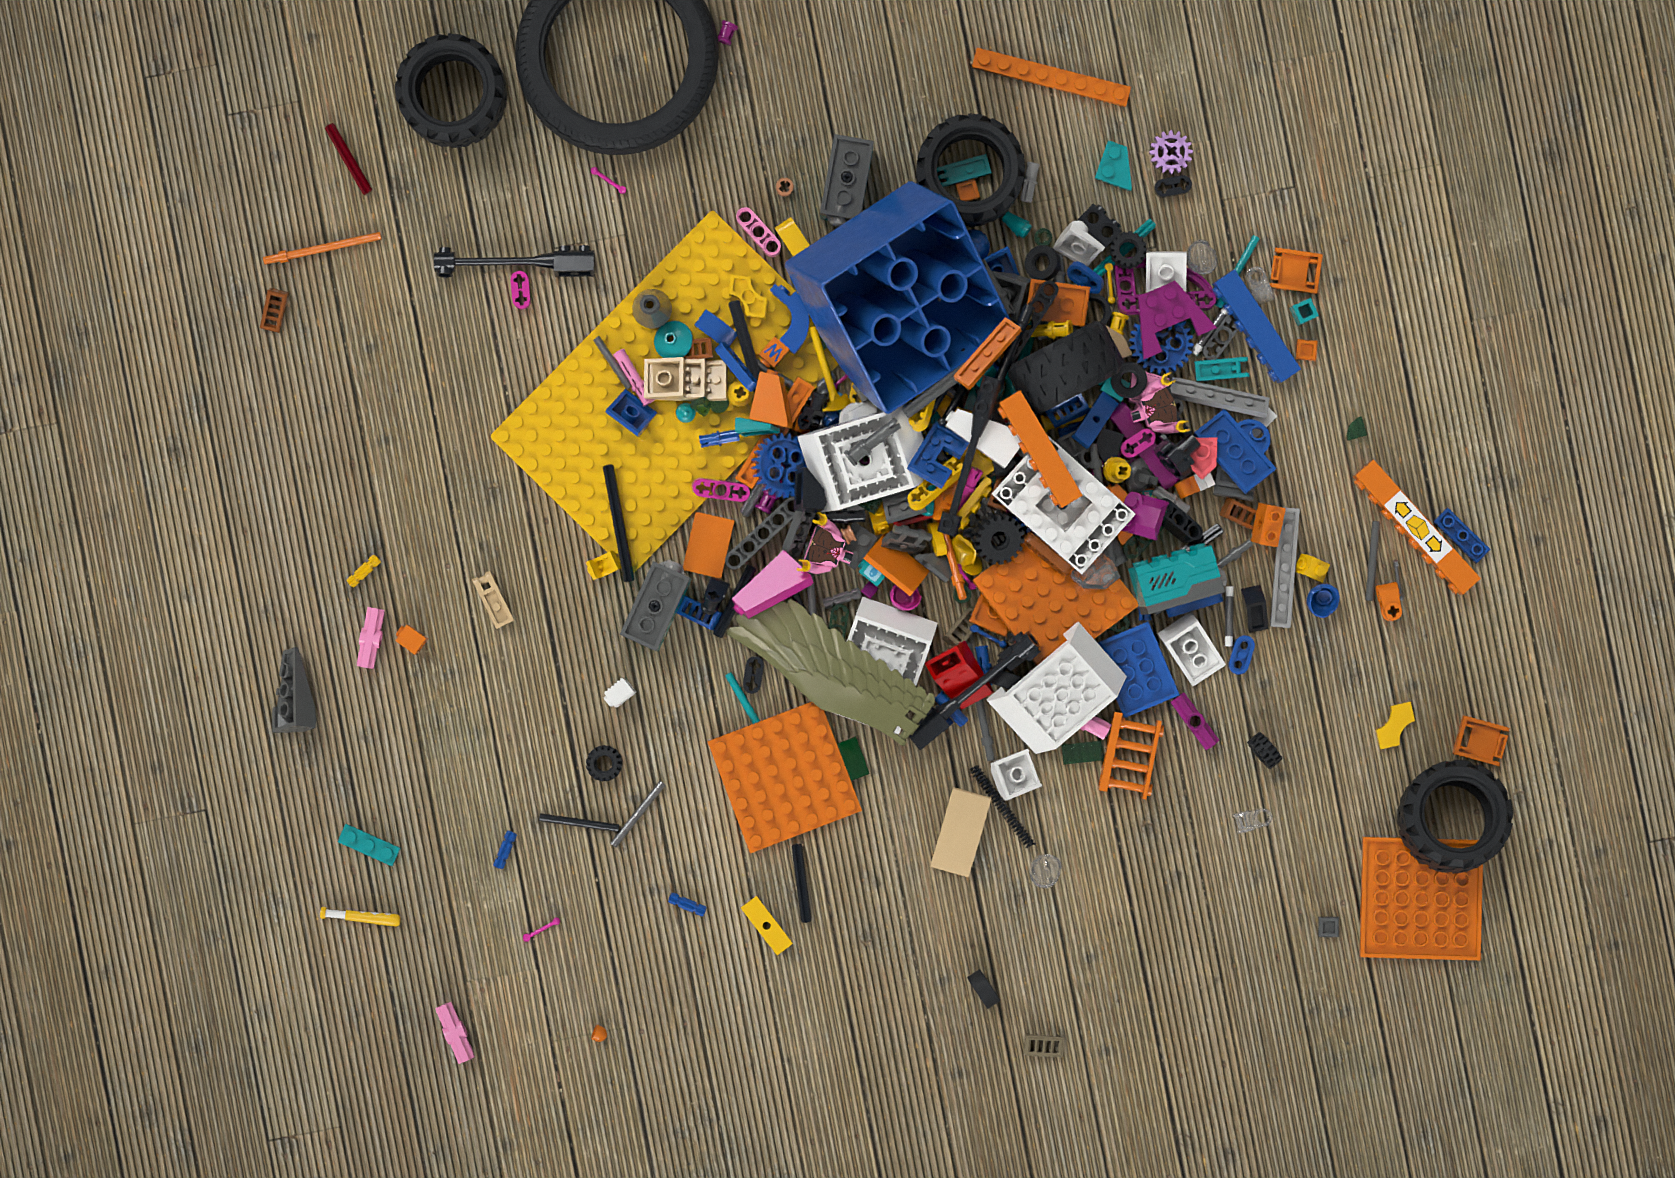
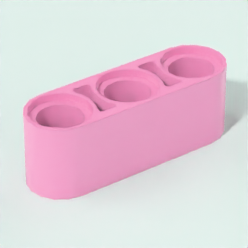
M744 207L739 209L736 218L742 229L767 256L776 257L779 255L781 243L750 208ZM749 213L751 215L750 221L742 222L740 220L741 214ZM758 227L764 229V235L761 237L754 236V229ZM768 243H776L778 245L777 250L769 252L766 248Z

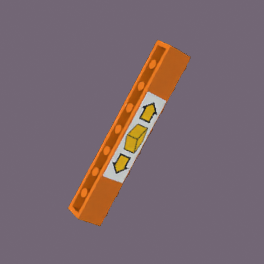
M1374 459L1369 461L1353 476L1355 485L1360 490L1364 489L1369 494L1367 498L1371 503L1380 506L1382 515L1387 520L1391 519L1396 524L1394 528L1401 535L1405 534L1409 540L1407 542L1409 545L1422 553L1421 558L1428 565L1431 563L1436 568L1434 570L1436 575L1442 580L1445 578L1449 583L1448 588L1454 594L1463 595L1481 579Z

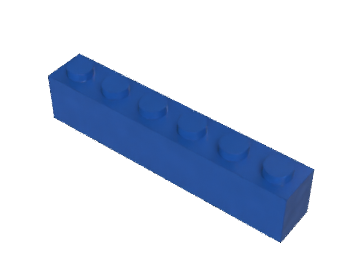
M1235 269L1212 283L1214 287L1212 289L1213 293L1218 299H1222L1225 304L1223 305L1225 311L1229 316L1232 315L1234 317L1236 328L1240 332H1244L1247 337L1245 339L1251 349L1254 348L1258 353L1256 355L1257 359L1262 365H1266L1269 370L1267 373L1273 382L1282 383L1301 370Z

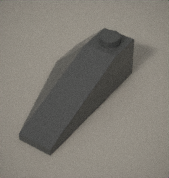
M294 647L283 651L279 676L282 678L281 685L276 689L275 694L279 695L277 707H273L272 733L305 732L316 728L315 705L299 649Z

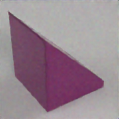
M868 581L861 592L871 599L879 588Z

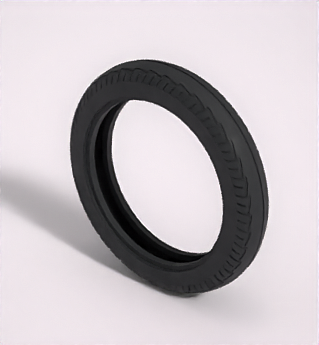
M572 0L529 1L522 15L516 37L515 62L517 75L523 94L533 112L549 130L561 139L581 149L599 154L627 155L640 153L658 147L676 137L694 121L703 109L713 89L719 61L717 32L712 15L704 0H664L679 16L687 33L689 58L686 73L677 92L662 108L645 118L628 123H604L592 120L574 111L559 97L548 76L546 46L553 23L564 7Z

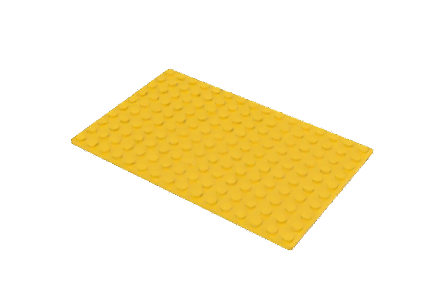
M710 211L491 434V439L606 552L614 550L620 563L603 466L612 464L617 481L633 573H635L707 499L706 497L697 496L692 491L693 481L697 478L725 481L747 459L761 435L747 437L740 435L739 441L724 443L722 446L713 445L701 448L699 435L717 433L718 430L719 432L735 430L736 417L749 419L753 399L747 406L739 407L733 405L728 398L730 385L739 381L728 367L726 401L654 400L648 406L656 411L657 414L638 438L605 412L625 390V387L593 340L600 336L612 355L621 349H625L641 379L644 380V359L663 358L657 353L654 345V338L659 328L649 329L641 326L633 315L632 305L640 292L646 289H657L665 293L672 304V313L667 322L679 321L684 323L691 330L693 339L710 338L694 326L706 309L736 331L728 303L739 300L756 359L761 360L759 353L774 336L780 340L789 329L792 321L788 307L770 292V289L774 284L778 287L782 285L790 292L788 296H791L796 290L715 211ZM731 274L751 276V285L758 295L768 298L766 319L745 316V307L741 300L728 294ZM652 301L646 304V307L649 309L654 306ZM809 315V328H810V327H813V326H815V325H814V323H813V321H812V319H811V317H810V315ZM808 331L807 338L795 355L789 352L775 370L793 382L799 376L816 388L817 383L824 376L810 331ZM670 336L668 341L672 342L674 336ZM737 336L730 345V348L745 364ZM820 336L829 369L832 372L839 364ZM713 339V359H706V361L722 360L715 351L719 344ZM705 343L702 344V354H706ZM694 344V355H698L697 344ZM629 388L628 391L639 399L636 392ZM743 388L735 390L737 398L746 395ZM690 403L694 406L696 415L691 422L683 423L676 417V409L680 404ZM703 482L696 486L699 492H702V489L710 490L709 494H712L711 487L704 486Z

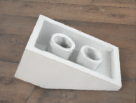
M1189 612L1157 633L1192 687L1226 665L1192 612Z

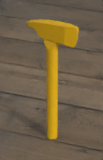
M815 326L810 327L809 331L829 392V402H827V407L822 409V411L833 412L844 409L847 405H850V399L846 393L839 396L836 391L819 333Z

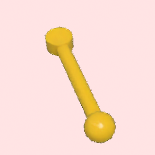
M1106 263L1104 268L1107 270L1108 302L1109 304H1114L1116 300L1113 297L1111 276L1113 265Z

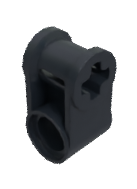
M711 576L700 606L704 613L713 615L718 611L730 583Z

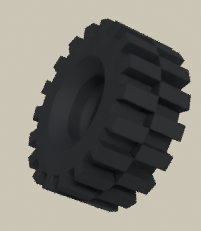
M995 511V514L988 512V517L982 515L980 517L982 521L980 523L976 521L974 524L977 528H972L971 533L974 535L971 537V541L974 543L972 546L985 561H989L991 564L996 565L997 562L1001 565L1004 564V560L1009 563L1012 561L1010 557L1014 556L1016 558L1018 556L1016 551H1021L1023 548L1020 543H1024L1025 539L1022 537L1024 531L1021 529V525L1007 513L1003 512L1002 514L1000 511ZM1002 531L1005 534V540L998 546L993 545L991 542L993 534Z

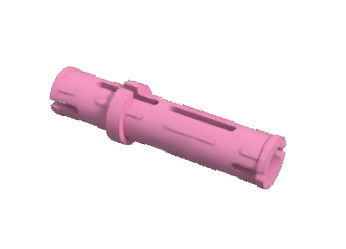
M625 349L614 353L613 356L632 385V391L636 392L643 406L652 403L654 399H644V380L641 379Z

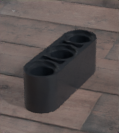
M1167 498L1160 499L1169 502L1161 524L1166 530L1183 543L1193 542L1202 537V527L1171 500Z

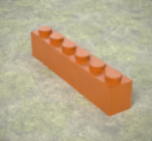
M1021 390L998 403L1000 407L997 408L1003 419L1007 418L1010 425H1008L1011 434L1013 436L1017 435L1021 441L1018 443L1020 449L1024 454L1028 453L1031 458L1028 462L1034 472L1038 470L1040 473L1039 481L1044 489L1048 487L1051 495L1049 497L1054 506L1059 505L1060 508H1063L1083 496Z

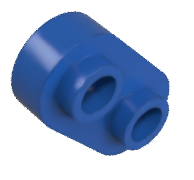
M1073 262L1067 269L1068 278L1079 286L1090 287V293L1098 294L1103 289V278L1082 262Z
M1240 636L1234 642L1228 662L1229 670L1234 674H1243L1249 668L1255 648L1254 640L1251 637ZM1242 642L1247 643L1246 649L1241 648L1240 645ZM1236 661L1241 662L1242 665L1240 668L1235 667Z

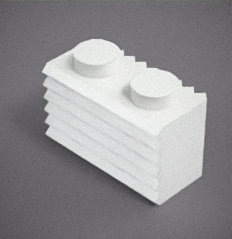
M620 678L617 683H614L611 688L605 691L604 694L606 696L603 698L610 707L615 706L617 708L633 696L636 690L626 678Z

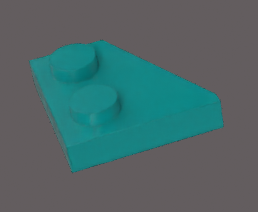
M1108 140L1094 179L1131 191L1132 184L1127 147Z

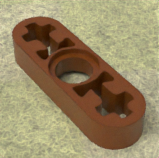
M1031 532L1025 534L1023 537L1025 539L1024 544L1064 577L1073 569L1071 565Z

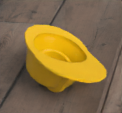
M957 534L956 537L951 539L957 564H960L962 570L970 575L980 574L982 563L972 546L974 543L971 541V538Z

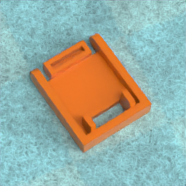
M1275 248L1274 252L1281 253V256H1273L1270 280L1277 281V284L1270 283L1269 288L1316 295L1323 254ZM1308 264H1316L1314 282H1306Z
M1462 715L1452 754L1500 767V762L1493 761V757L1502 759L1508 736L1500 734V731L1509 732L1510 728ZM1465 727H1470L1471 732L1467 746H1461Z

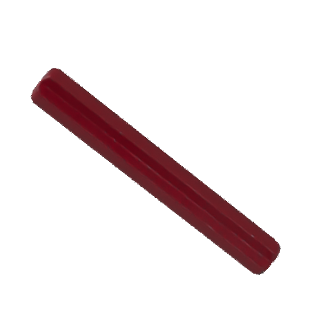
M334 123L327 125L325 130L363 195L370 193L372 188Z

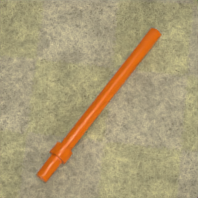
M380 232L288 252L283 250L279 251L278 254L263 257V262L265 265L275 262L285 263L289 262V259L382 240Z
M943 533L947 547V558L952 572L951 580L953 586L956 587L959 600H964L967 598L963 585L965 581L959 571L950 535Z

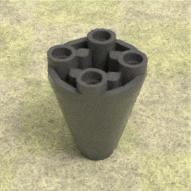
M646 289L640 292L634 299L632 305L633 315L641 326L649 329L659 328L670 319L672 304L668 296L662 291ZM652 301L654 306L649 309L646 307V304Z

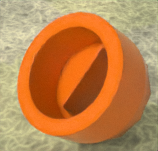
M597 1024L591 1039L596 1042H602L607 1038V1031L604 1027Z

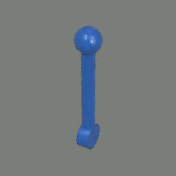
M977 625L970 626L972 633L977 632L999 644L1001 648L1007 646L1006 641H1000L980 630Z

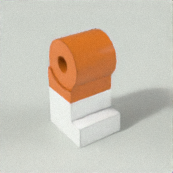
M1211 473L1203 480L1195 474L1174 486L1180 499L1215 485Z

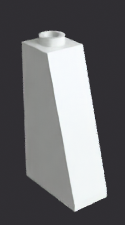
M957 409L956 412L951 411L945 419L948 422L946 427L970 443L973 414ZM989 420L981 438H979L976 449L1005 469L1019 450L1018 443L1021 441L1017 435L1013 436L1008 426Z

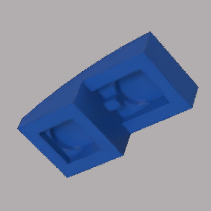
M707 309L694 325L718 344L723 341L730 346L737 337L735 330Z

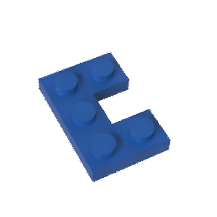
M935 422L909 463L907 470L942 489L952 470L936 461L937 457L943 450L960 460L969 443L950 429L940 426L938 422Z

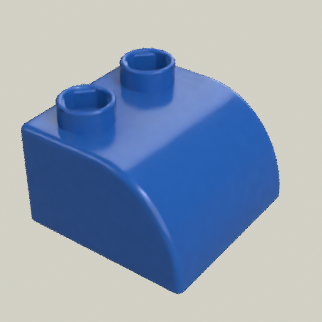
M913 181L902 185L785 262V269L825 345L854 385L867 399L886 414L892 413L965 363L1005 317L1010 320L955 203Z

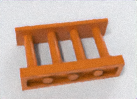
M1113 711L1098 790L1107 792L1108 788L1116 787L1141 792V799L1147 800V796H1151L1153 784H1150L1158 739L1163 736L1164 725H1161L1162 721L1156 720L1155 726L1128 721L1122 717L1123 713ZM1127 728L1153 733L1151 745L1121 740V737H1118L1119 729ZM1120 747L1150 753L1148 764L1144 765L1119 760L1117 757H1114L1115 749ZM1118 767L1146 773L1144 784L1113 779L1110 776L1111 770Z

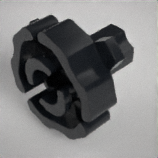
M1189 433L1177 444H1174L1162 434L1159 436L1162 442L1153 451L1157 458H1161L1159 460L1160 463L1176 478L1183 480L1192 472L1190 465L1195 462L1191 455L1201 445Z

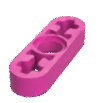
M697 478L692 483V491L699 497L743 502L750 495L749 488L739 482ZM703 482L704 486L711 487L712 494H709L710 490L702 489V492H699L696 486ZM719 484L726 486V492L723 495H717L715 492ZM730 485H733L732 490H739L742 487L745 494H741V497H738V494L731 493V497H728Z

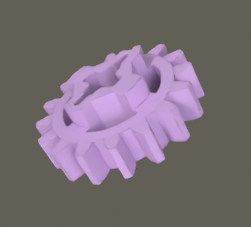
M1172 130L1169 131L1168 135L1162 132V138L1156 136L1154 139L1157 143H1151L1150 145L1154 148V150L1149 152V155H1154L1150 161L1157 162L1155 168L1162 167V173L1166 169L1169 170L1170 175L1173 174L1174 169L1180 173L1181 166L1183 168L1187 167L1185 161L1190 162L1192 160L1188 156L1193 153V150L1188 149L1191 142L1186 143L1187 136L1181 138L1179 131L1176 135H1173ZM1165 140H1176V142L1168 143ZM1181 147L1184 149V157L1180 154ZM1158 148L1162 150L1161 158L1158 156ZM1173 148L1175 150L1174 155L1168 156V150ZM1174 162L1176 165H1167L1165 163Z

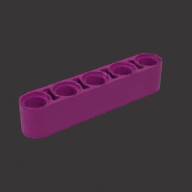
M1122 401L1115 408L1109 419L1118 431L1124 434V439L1127 440L1143 430L1144 427L1139 421L1133 423L1130 414L1131 410ZM1142 433L1143 438L1138 442L1140 444L1144 441L1150 443V435ZM1154 442L1137 456L1141 457L1154 476L1158 477L1157 483L1160 487L1168 490L1180 479L1176 478L1160 463L1159 460L1161 458H1157L1153 451L1157 447ZM1134 443L1130 447L1134 449L1135 447H1137V444Z

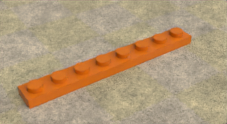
M976 48L972 64L974 69L1126 107L1131 89L1130 86L981 48Z

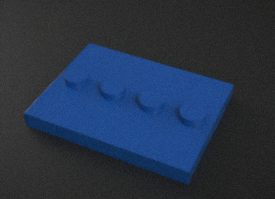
M1149 621L1097 642L1127 676L1116 698L1124 718L1180 695Z

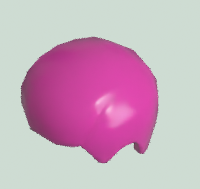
M896 584L893 585L890 592V600L893 606L901 611L914 609L919 605L922 598L918 587L911 596Z

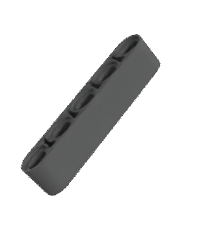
M794 497L785 500L727 554L725 562L730 569L736 570L741 568L793 520L795 512L789 511L787 505L790 501H794ZM777 514L784 517V522L781 525L773 523V517ZM761 528H767L770 534L768 538L761 539L758 536V531ZM748 541L753 542L755 545V549L750 553L745 552L743 548L744 544ZM730 556H739L740 563L737 566H731L729 564Z

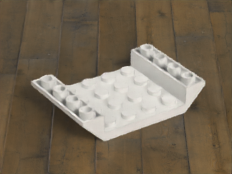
M1079 621L1063 634L1067 641L1007 692L1000 687L986 699L1035 754L1054 750L1117 698L1127 677Z

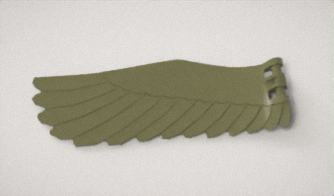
M793 599L788 600L787 603L781 601L749 619L744 614L742 616L738 615L736 616V621L740 626L727 629V635L763 657L819 708L869 725L888 735L902 746H905L907 743L906 739L916 731L920 720L925 719L935 703V695L933 693L927 695L926 690L922 686L916 687L909 678L904 679L897 669L891 671L887 663L882 659L876 661L868 651H861L854 642L850 640L846 642L840 631L835 628L829 629L823 618L816 613L810 615L802 605ZM910 710L915 713L912 719L907 717ZM897 726L903 729L900 735L894 732Z

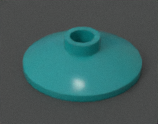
M670 321L661 326L654 338L655 349L663 358L684 357L690 351L693 343L691 330L687 325L679 321ZM670 336H674L672 342L668 341Z

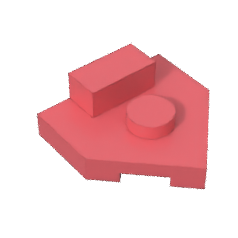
M1195 437L1201 447L1191 455L1195 463L1190 466L1192 471L1201 480L1217 467L1218 438Z

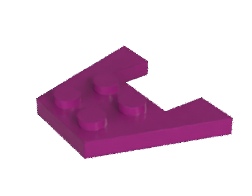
M1176 281L1137 297L1143 360L1163 352L1155 333L1189 318L1197 336L1217 328Z

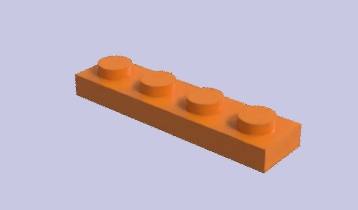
M1005 317L954 374V379L970 390L1022 332L1021 327Z

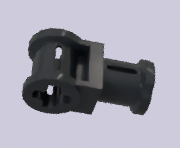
M815 391L812 392L813 397L809 407H804L797 421L800 429H810L811 432L823 428L826 413L822 409L826 400L829 399L828 396Z

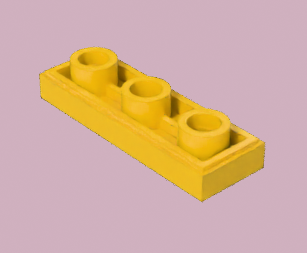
M985 476L957 513V515L962 516L960 525L962 529L968 525L970 521L968 519L972 513L976 514L980 509L982 499L984 497L987 499L993 491L992 480Z
M757 895L741 907L742 911L776 955H779L793 944ZM769 922L771 927L766 929L763 927V923Z

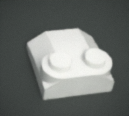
M1072 221L1061 233L1053 249L1074 262H1082L1088 267L1105 247L1088 234L1089 230L1084 222Z
M1029 749L991 763L993 779L999 794L1005 801L1042 786L1029 755Z

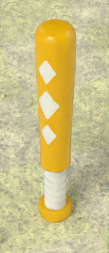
M321 907L320 911L321 919L334 917L345 919L346 921L395 927L399 926L401 917L398 914L352 910L339 911L329 910L327 907Z

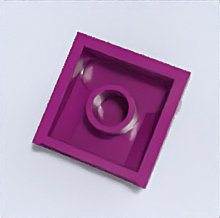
M1137 492L1129 493L1124 500V504L1135 515L1121 531L1157 541L1169 502Z

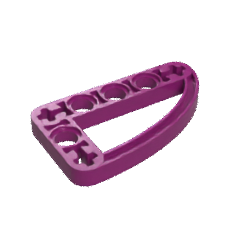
M1146 258L1137 267L1127 268L1123 277L1122 268L1114 265L1117 306L1122 314L1139 315V309H1136L1138 305L1133 304L1138 300L1137 297L1143 294H1136L1133 268H1146ZM1186 267V279L1194 283L1201 290L1186 293L1195 303V297H1197V301H1199L1197 306L1202 311L1212 309L1216 302V296L1212 291L1213 288L1201 275ZM1128 282L1131 289L1128 291L1122 290L1120 283ZM1204 297H1207V300H1211L1208 305L1202 301ZM1125 301H1128V304L1131 305L1129 309H1126V306H1122Z

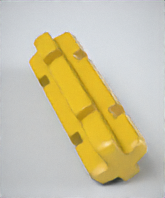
M372 555L368 562H364L354 572V575L347 578L348 584L351 587L360 583L359 580H363L373 570V567H377L381 563L380 559L376 555Z

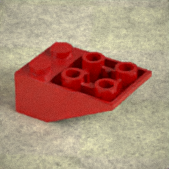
M965 640L925 662L934 681L951 699L959 696L984 675ZM987 682L961 703L959 708L962 710L994 693L990 683Z

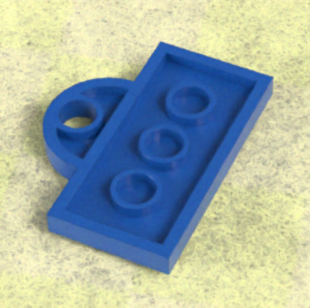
M1223 409L1193 434L1197 438H1218L1217 463L1244 494H1247L1277 469L1264 454L1270 445V433L1266 426L1257 420L1246 419L1237 423ZM1259 429L1262 431L1263 436L1256 438L1253 436L1252 431Z

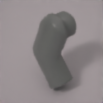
M831 372V375H832V378H833V382H834L837 378H836V376ZM823 377L817 383V392L829 397Z

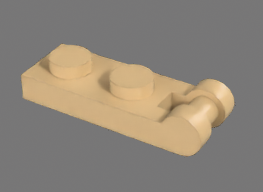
M491 571L486 572L480 578H473L472 581L495 628L499 629L515 621ZM489 582L491 587L484 590L482 585Z

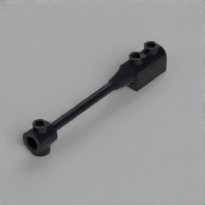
M562 245L559 246V251L534 257L456 258L455 252H451V248L440 247L439 252H434V271L437 272L438 277L449 278L456 271V266L535 265L554 269L555 277H595V251L591 250V247L588 245L579 246V250H571L570 246Z
M983 375L972 411V436L949 512H942L937 529L941 533L957 536L962 516L957 515L976 447L989 420H994L1005 384L1004 380L988 375Z
M1021 631L1012 638L1014 643L1011 644L1014 651L959 696L930 709L925 719H921L918 723L919 727L916 731L909 735V738L919 750H922L954 723L950 716L961 706V703L1018 657L1023 660L1027 659L1029 662L1041 652L1038 641L1030 632L1023 634Z

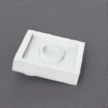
M1187 251L1146 252V292H1150L1173 281H1176L1186 292Z

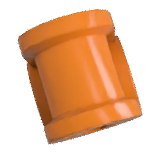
M1391 582L1376 585V595L1382 617L1386 621L1399 619L1402 615V607L1397 583ZM1388 610H1396V613L1393 614V617L1392 614H1388Z

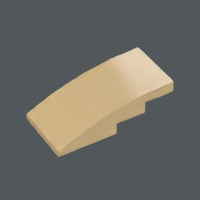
M684 357L644 359V399L671 401L727 400L728 366L723 360H685Z
M955 787L952 788L930 867L969 877L990 806V797Z

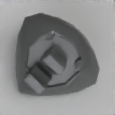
M1141 457L1130 463L1131 475L1125 480V486L1129 493H1141L1150 486L1157 485L1158 477L1154 476Z

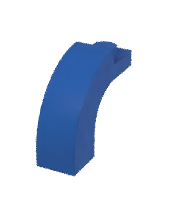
M774 284L770 292L788 307L792 316L791 325L780 338V341L795 355L807 338L809 314L796 291L791 296H788L790 292L784 286L780 285L778 287Z

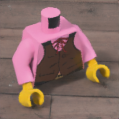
M1168 372L1161 378L1151 382L1141 393V399L1139 400L1140 408L1130 411L1133 423L1145 420L1147 427H1151L1154 432L1166 435L1190 431V429L1183 428V424L1189 421H1180L1169 386L1176 382V379L1173 381L1168 380V375L1172 374V372Z
M817 512L820 516L819 520H812L813 523L818 525L815 526L804 559L798 560L802 562L803 566L802 568H797V571L821 574L836 568L839 561L850 564L853 553L843 549L846 542L843 539V534L833 522L827 519L825 514Z

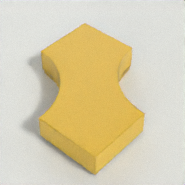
M731 274L728 294L741 300L745 307V316L766 319L768 298L762 297L754 291L751 285V276Z
M1411 702L1390 706L1388 721L1382 727L1375 730L1379 749L1400 745L1402 730L1409 723L1415 721Z

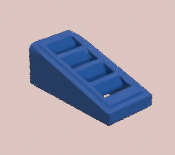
M1080 393L1045 412L1054 428H1057L1084 416L1090 408ZM1079 402L1081 407L1077 408L1075 403ZM1071 405L1074 411L1070 412L1068 406ZM1061 409H1064L1066 411V416H1063L1062 412L1060 411ZM1057 412L1061 419L1056 420L1053 413Z
M685 595L677 614L714 631L723 613L717 611L709 624L708 621L711 617L709 614H705L703 621L700 620L703 614L701 608H699L696 616L693 617L697 606H701V602ZM691 602L693 604L690 608L689 613L687 614L685 612L689 603Z

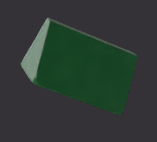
M856 736L837 743L851 781L870 774Z

